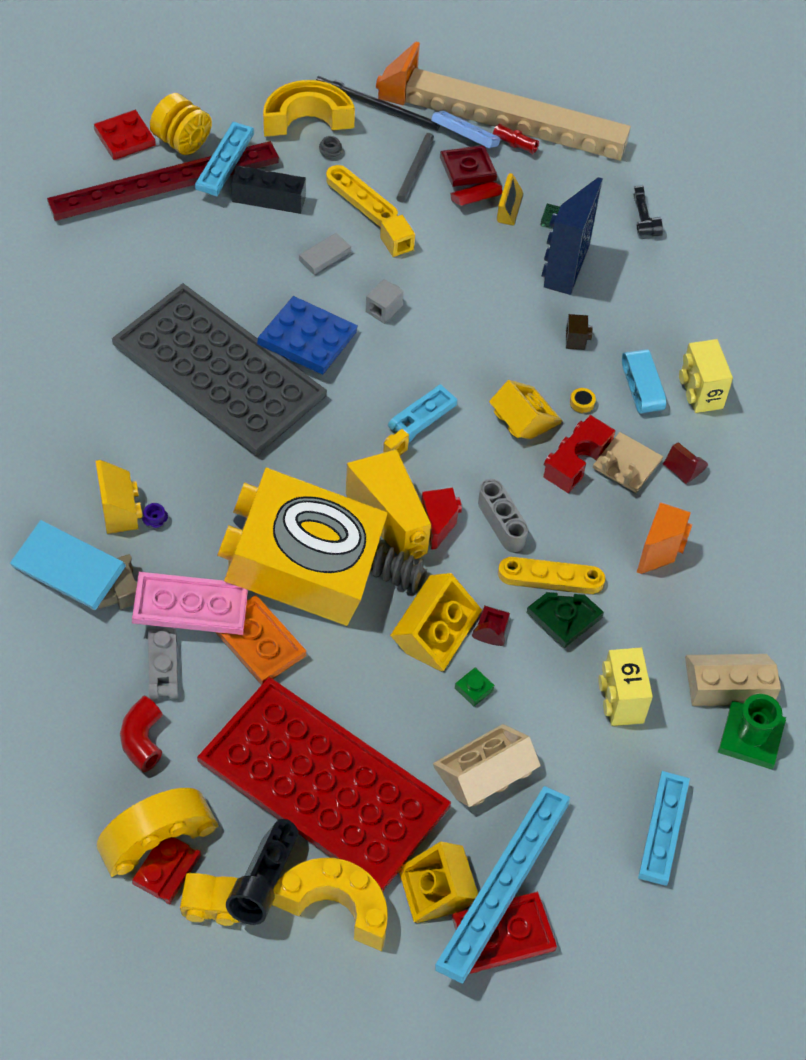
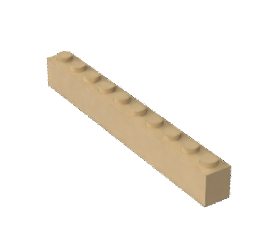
M418 68L414 69L406 85L405 102L436 111L444 110L454 116L495 127L498 124H502L514 131L520 130L524 135L621 161L628 143L631 128L629 125Z

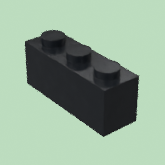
M243 166L236 167L231 182L232 202L301 214L306 199V177Z

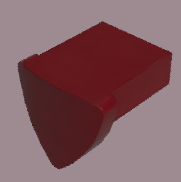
M679 442L672 445L663 465L681 478L685 484L695 479L708 467V463L703 458L696 457Z
M484 605L478 625L473 630L472 637L487 644L503 646L505 642L504 633L510 613Z

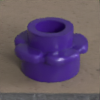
M159 503L148 504L142 513L143 523L153 528L163 526L164 522L168 520L167 511Z

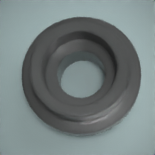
M326 136L319 144V151L323 156L336 157L342 152V144L337 137Z

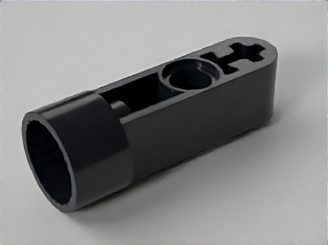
M277 820L264 835L245 876L236 880L227 898V911L234 919L241 923L258 925L264 922L275 899L273 889L298 837L297 827L290 820Z

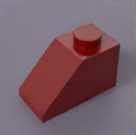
M453 488L422 492L421 503L431 523L429 538L431 550L439 547L457 524L458 513L462 512L461 500L459 497H455Z

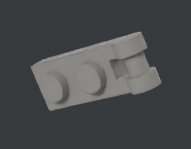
M176 628L149 629V698L151 700H158V697L169 696V699H178ZM169 682V685L158 686V683Z

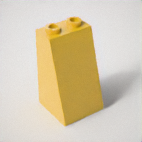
M397 449L348 462L345 490L347 498L388 512L381 536L390 547L394 548L397 555L401 551L404 552V560H407L411 555L414 556V559H418L428 554L431 523Z

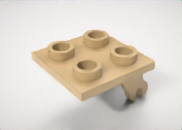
M619 432L593 464V468L637 493L662 461L663 456Z

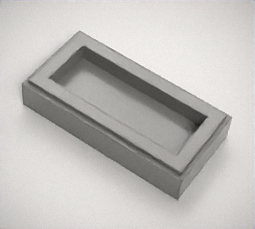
M334 233L300 254L299 261L315 275L351 253V246L337 233Z

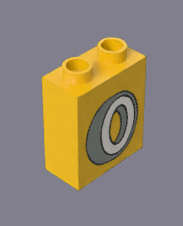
M266 467L259 486L256 487L244 482L233 513L246 517V521L242 530L228 525L217 556L231 561L224 581L348 626L361 601L388 512Z

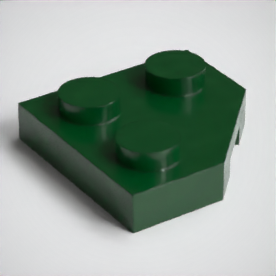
M546 592L528 606L526 612L564 648L602 619L604 612L585 594H574L572 597L558 596V593Z

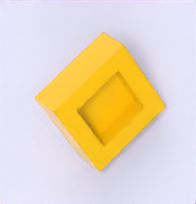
M400 429L394 435H389L383 443V453L397 449L401 456L408 450L409 434Z

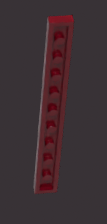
M268 141L246 147L230 176L234 175L237 166L258 169L279 163V156L272 142ZM212 156L47 198L48 206L54 221L189 187L195 185Z

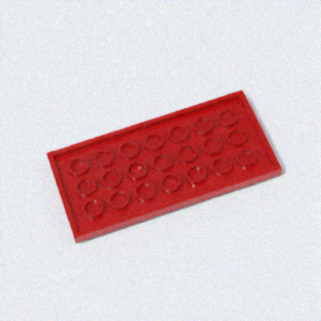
M271 677L267 678L197 756V761L275 818L278 820L288 819L293 822L297 827L299 835L331 858L342 859L364 869L377 882L382 892L451 807V801Z

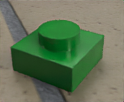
M476 667L455 683V689L473 707L494 691L495 686Z

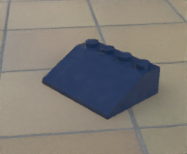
M596 178L562 203L558 214L553 213L549 225L553 230H550L547 244L550 247H547L544 261L548 263L544 264L541 277H545L544 288L568 295L572 294L590 247L603 178Z

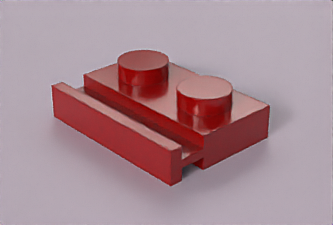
M175 837L164 839L152 849L132 879V883L156 898L165 900L170 905L185 882L186 874L191 873L200 859L201 851L190 848L188 844Z

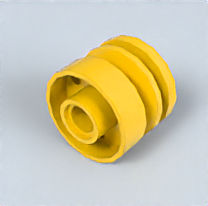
M172 93L164 97L155 107L150 119V130L153 135L168 143L170 147L176 149L182 155H190L197 151L206 141L212 127L210 115L206 111L201 110L200 107L193 105L190 100L179 93Z

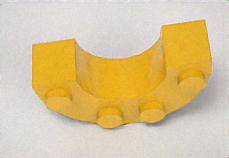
M300 80L285 84L272 92L265 102L263 108L264 137L287 135V128L290 123L297 118L305 116L323 119L329 124L331 130L352 129L355 122L354 104L343 90L326 82Z
M176 788L152 795L119 814L101 832L97 840V850L111 877L117 874L124 875L132 871L139 864L140 858L147 850L153 849L162 840L178 837L182 834L189 835L192 839L198 836L205 837L213 833L219 826L199 790Z
M317 858L294 866L277 881L273 889L275 893L273 906L300 916L307 906L316 901L331 900L339 902L348 908L354 917V940L382 951L386 937L388 917L386 900L377 882L364 869L342 859Z

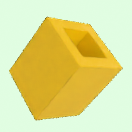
M403 215L381 221L380 238L392 257L414 250L415 233Z

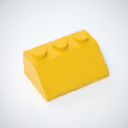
M452 573L430 575L390 636L407 655L439 671H444L482 609Z

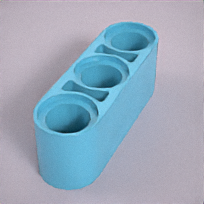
M645 349L624 352L622 354V366L638 413L665 410L666 396L650 351Z

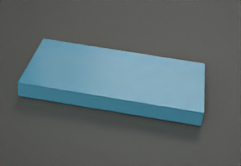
M42 520L39 521L10 562L13 568L93 610L97 609L126 567L123 561Z

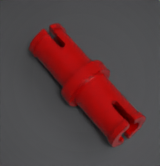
M498 124L493 131L494 135L509 143L510 147H518L531 154L536 153L539 147L538 140L523 135L520 130L514 131L502 124Z

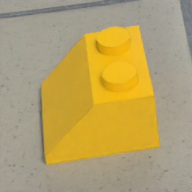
M509 379L489 401L495 408L493 411L495 415L509 425V432L516 438L522 437L531 440L563 422L535 387Z
M96 460L107 534L139 529L137 519L142 518L140 502L135 503L134 497L139 496L137 482L131 481L128 470L102 460Z
M440 841L405 863L399 871L415 923L460 912L472 905L478 895L462 845Z

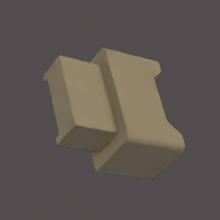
M130 554L117 558L123 561L126 567L100 603L99 609L118 604L121 610L134 605L137 582L132 574V557Z

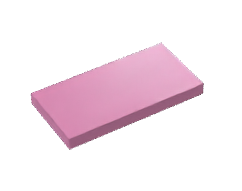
M139 572L132 624L243 635L248 590L223 580Z

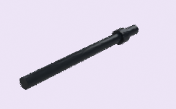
M321 76L316 78L317 81L326 82L340 88L350 98L432 130L438 131L440 128V124L431 121L427 117L347 87L341 81H332Z

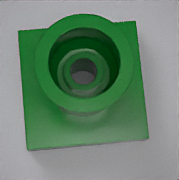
M754 694L748 697L744 704L732 700L718 753L772 770L776 762L787 718L782 716V708L778 701L766 694Z

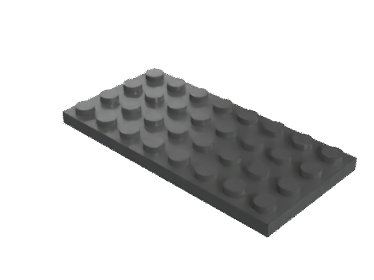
M184 283L112 338V343L115 347L256 456L327 396V390L281 355L257 345V337Z

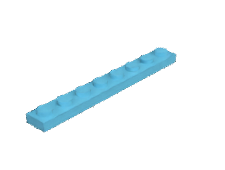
M546 786L542 788L435 964V971L462 984L464 983L570 803L569 796Z

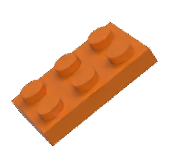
M257 595L247 600L243 635L215 632L261 685L268 677L274 679L306 657V649Z

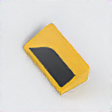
M509 173L497 213V222L508 225L515 224L523 197V190L512 173Z

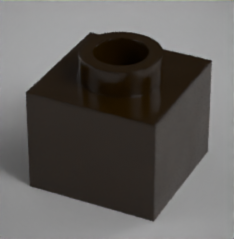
M568 314L566 349H586L587 340L592 339L593 327L588 325V315Z

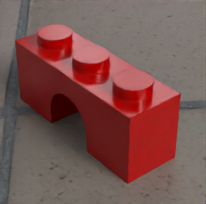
M589 415L584 422L580 421L576 425L573 434L569 438L565 437L561 441L558 450L554 454L550 453L543 464L545 466L543 478L569 494L584 476L586 462L578 456L588 455L597 460L613 441L616 430L594 416Z

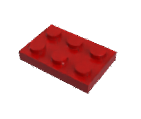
M538 891L513 898L469 974L556 951L557 945ZM468 910L452 914L455 930H457Z

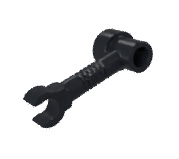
M634 186L635 193H633V197L637 204L641 221L637 222L638 236H662L663 225L661 217H649L644 186Z

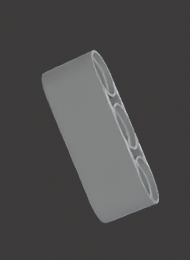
M486 479L480 485L479 508L503 547L509 552H520L526 544L528 526L500 481Z

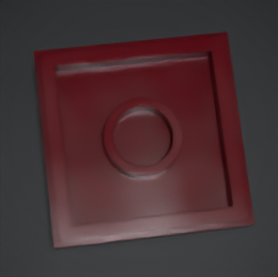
M485 146L440 151V159L452 187L497 181V172Z

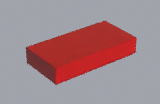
M492 181L450 194L451 200L462 206L502 195L503 190L502 185Z

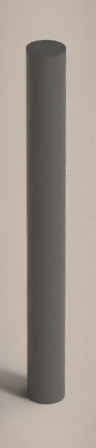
M425 134L396 197L397 201L405 202L434 139L433 134Z

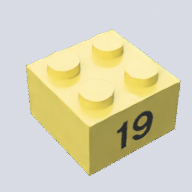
M718 339L689 343L687 352L683 355V366L679 370V380L681 384L685 385L687 401L689 404H692L695 413L724 409L733 376Z
M641 647L609 650L606 661L602 662L603 673L598 677L599 689L601 692L604 691L606 698L603 701L604 714L609 716L611 726L643 724L653 698L643 649Z

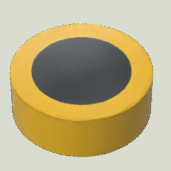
M587 388L575 389L570 397V406L579 413L590 412L595 405V394Z

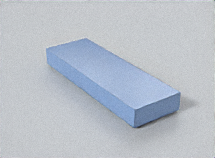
M444 110L435 112L431 121L488 148L497 147L501 140L500 137Z

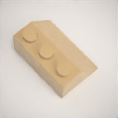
M767 654L685 656L692 706L731 705L732 700L744 704L745 700L754 694H766L776 700L781 690L777 664Z
M504 724L433 763L435 770L456 800L468 807L483 803L486 797L495 792L504 791L508 788L509 784L530 776L533 770L541 766L530 736Z

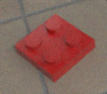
M136 109L94 124L96 134L113 160L156 146L154 136Z

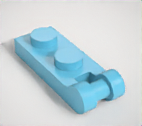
M440 384L394 416L388 423V427L393 432H398L400 429L406 431L409 434L410 442L416 434L457 406L458 399ZM407 421L411 423L408 427L404 425Z

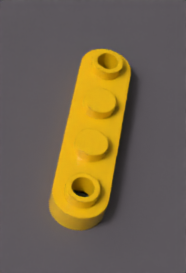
M334 165L327 169V184L378 226L381 227V221L398 216L397 209L346 167Z
M507 557L500 562L498 568L499 579L505 584L596 594L603 589L605 582L603 571L598 567ZM508 567H515L516 569L511 570Z

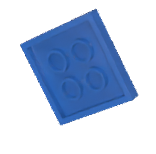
M292 296L258 336L257 345L323 375L357 333L358 325Z

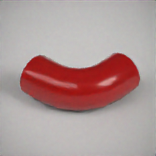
M145 695L125 715L120 730L122 750L142 772L151 770L162 756V750L149 739L148 734L151 727L163 714L159 707Z

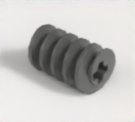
M381 543L376 549L370 572L372 571L373 576L376 578L382 574L383 580L386 582L392 578V583L396 586L402 582V587L406 590L412 586L413 593H418L425 580L427 568H423V559L416 565L413 564V555L405 561L403 551L395 557L393 547L385 553L384 544Z

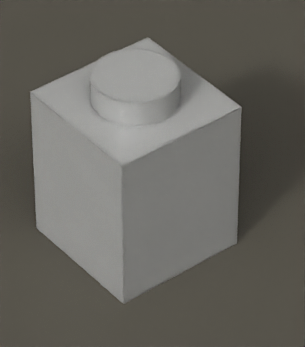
M383 279L366 296V313L385 324L403 307L404 291L396 284Z

